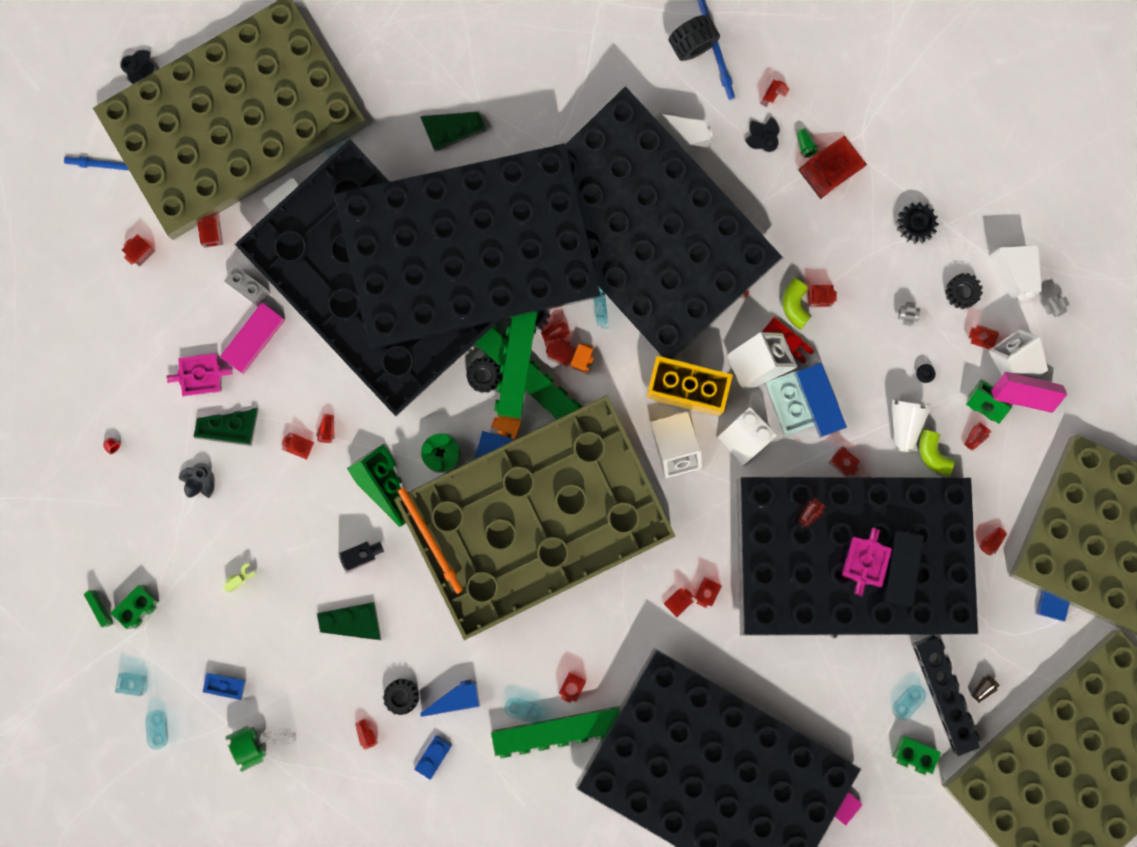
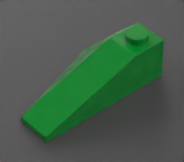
M382 444L347 467V470L356 484L399 527H402L406 522L395 501V498L400 496L398 490L401 489L400 483L402 482L400 477L396 476L394 459L385 445Z

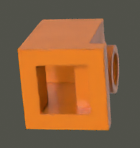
M583 343V345L578 344L570 368L588 374L590 368H587V365L591 366L595 355H592L594 346Z
M495 417L491 427L498 430L497 434L504 437L512 435L511 439L515 440L522 421Z

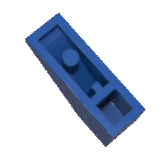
M471 679L460 681V685H457L420 713L421 717L479 707L477 683H472Z

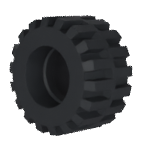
M700 15L676 28L668 38V41L680 61H687L700 56L712 48L719 40L720 34L709 15Z

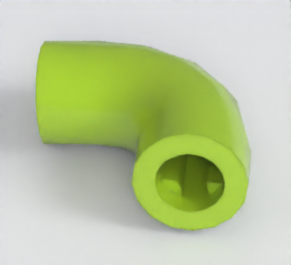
M793 278L783 293L782 308L786 318L801 330L812 316L801 305V299L807 292L808 287L797 278Z
M922 429L919 440V452L922 461L930 470L939 475L950 477L955 459L946 457L939 452L938 443L941 434Z

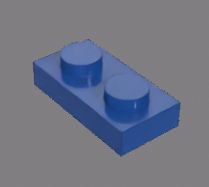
M207 673L203 693L242 700L246 680Z
M435 736L414 770L431 780L452 745Z

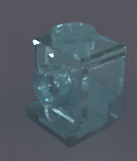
M128 672L118 673L115 693L142 696L148 688L147 676ZM130 681L134 683L133 688L129 687Z

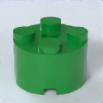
M439 433L425 440L421 447V457L424 464L430 470L436 473H447L458 466L461 458V449L451 436ZM440 449L442 451L446 450V452L444 453L445 457L443 458L437 456L438 450Z
M245 726L225 736L226 740L230 739L231 741L228 747L237 766L242 765L240 768L241 772L264 761L263 758L266 756V752L262 744L258 746L255 740L258 738L254 727L249 728Z

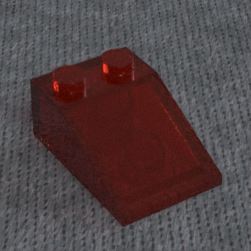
M844 135L809 159L798 171L821 200L862 170L867 164Z

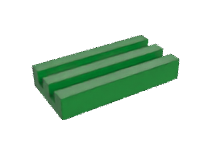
M96 590L85 592L84 597L99 625L102 628L112 625L113 622Z

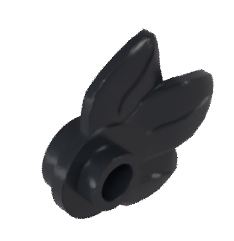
M138 50L133 55H127L122 58L120 67L127 74V78L132 84L157 71L155 65L148 61L151 56L150 51ZM129 63H133L131 68H128Z
M771 117L765 125L751 121L749 127L751 136L745 139L747 145L752 149H762L765 152L775 151L779 145L777 136L780 131L776 120ZM766 141H771L772 145L767 146Z
M198 463L193 468L187 467L181 471L178 478L186 482L184 492L188 498L194 497L200 492L207 498H210L214 492V482L210 478L211 469L208 465ZM199 470L203 471V476L198 474Z

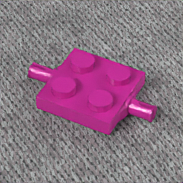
M216 353L178 358V374L167 375L166 378L167 383L179 382L183 397L222 392L221 378L225 375H233L232 367L220 368L218 354Z
M872 528L868 540L852 537L842 576L857 582L854 594L863 596L864 587L867 584L882 587L892 549L882 546L877 542L880 530Z

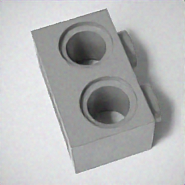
M236 266L224 280L230 287L257 307L263 303L270 293L264 286Z

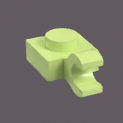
M250 563L242 566L240 575L236 576V574H233L226 579L227 583L223 588L227 593L233 592L249 578L257 574L256 571H253L251 574L246 572V569L251 566Z

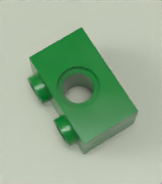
M980 379L969 394L966 405L973 411L983 414L989 420L1000 424L1011 410L1013 404L994 400L991 392L994 386Z

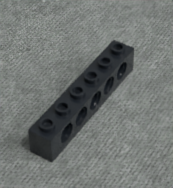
M932 635L911 643L953 753L961 756L979 749L980 745L978 742L980 737L971 725L973 719L971 714L966 712L964 706L966 705V700L963 694L958 691L959 682L956 676L951 673L950 668H952V664L943 652L945 650L941 638L938 639V637ZM936 653L937 660L931 663L930 656ZM939 672L944 673V678L941 681H937V674ZM950 690L951 696L948 699H944V693ZM957 708V716L951 717V711ZM965 727L964 734L959 736V728Z

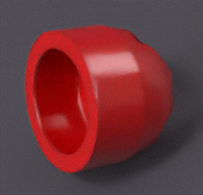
M108 438L104 441L103 448L111 455L120 448L121 443L115 438Z

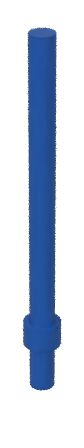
M698 0L702 15L710 16L706 1ZM717 41L712 49L722 77L720 81L722 87H725L728 100H733L736 98L732 87L733 81L728 74L719 42Z
M84 156L79 158L64 157V164L79 165L81 168L89 166L129 171L123 162L95 160Z

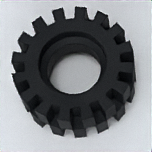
M961 273L953 277L946 285L947 290H945V294H947L946 299L951 301L949 304H954L955 308L960 307L961 309H968L975 305L983 294L981 291L983 287L979 285L980 280H976L975 275L970 276V273ZM965 284L969 286L971 294L968 298H962L958 295L957 288L959 285Z
M481 357V359L477 358L474 362L470 363V366L467 368L466 377L469 385L475 391L489 393L498 386L501 380V373L495 361H492L490 358ZM486 368L491 372L490 380L484 383L478 381L476 377L478 370Z
M397 679L391 682L384 690V705L392 714H408L419 702V691H417L416 685L407 679ZM399 689L405 690L409 696L407 703L403 705L397 704L394 700V693Z

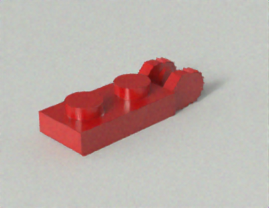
M775 317L762 331L766 333H783L792 356L802 364H805L807 360L803 355L796 352L798 347L810 355L814 353V350L809 345L804 343L800 337Z

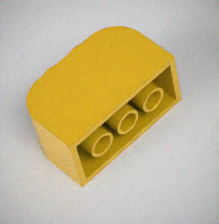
M656 356L646 397L663 404L708 415L721 416L724 413L733 375Z

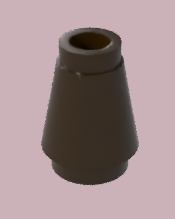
M988 674L986 677H982L971 696L980 703L998 691L997 688L1000 685Z

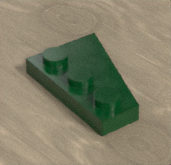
M479 111L420 116L434 151L486 131Z
M253 408L248 411H235L225 415L218 414L197 418L193 437L195 439L252 446L259 409Z
M375 602L317 613L320 633L382 640Z

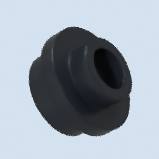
M929 364L919 366L916 371V377L922 383L933 381L936 375L935 369ZM927 371L928 377H924L922 372Z

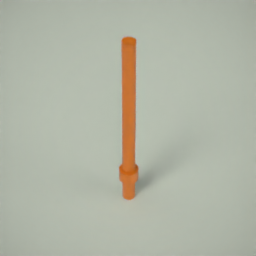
M405 487L398 490V493L442 567L444 577L447 581H450L457 594L463 591V588L456 577L457 574L454 568L451 569Z

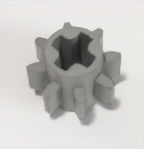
M1058 294L1046 300L1047 305L1044 306L1047 315L1052 314L1055 318L1066 313V307L1070 304L1066 297L1061 298Z
M907 302L905 306H900L898 319L903 320L902 325L912 326L914 322L919 321L920 308H916V303Z

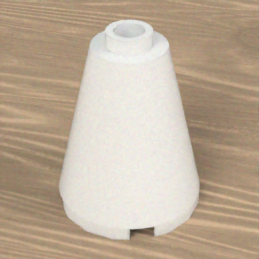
M892 399L894 445L898 447V451L910 452V449L915 448L931 405L927 404L924 407V403L903 400L897 403L898 399Z

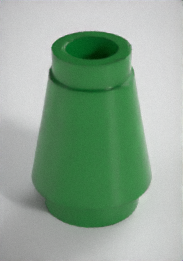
M803 128L797 131L796 135L801 155L804 158L816 155L818 153V145L807 129Z

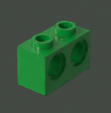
M138 585L110 613L125 629H136L142 624V618L146 614L150 615L156 610V604L159 600L144 585ZM142 596L147 599V604L144 607L140 605V598ZM128 610L133 613V618L130 621L126 618Z
M900 735L892 757L897 759V764L908 767L910 764L916 767L914 771L926 775L927 772L933 774L941 752ZM909 747L911 749V754L909 757L905 758L903 756V750ZM924 755L929 757V762L926 765L921 764V758Z

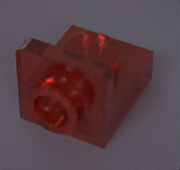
M773 79L760 104L767 108L769 102L774 103L778 93L786 97L790 88L784 82Z
M290 432L284 436L281 443L283 451L306 460L314 444L313 441Z
M679 588L663 604L677 618L687 607L694 603L691 599L693 594L687 588L684 590Z

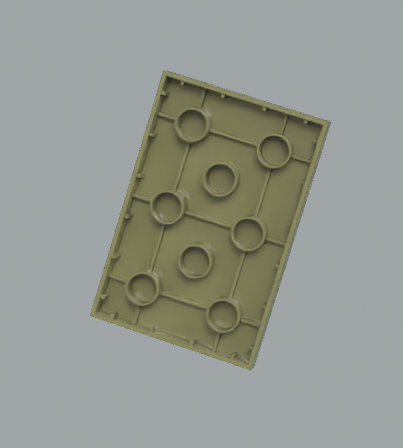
M293 0L276 1L93 107L94 112L167 236L172 240L367 127L364 117Z
M608 395L408 491L409 496L451 569L454 568L457 574L456 577L463 588V591L458 594L455 592L450 581H447L444 577L442 567L401 496L395 498L399 510L463 640H467L676 537Z
M1074 435L1068 439L1009 576L1066 601L1070 605L1136 636L1137 462L1079 435Z
M1112 630L942 784L945 790L996 847H1124L1137 835V648L1121 630Z

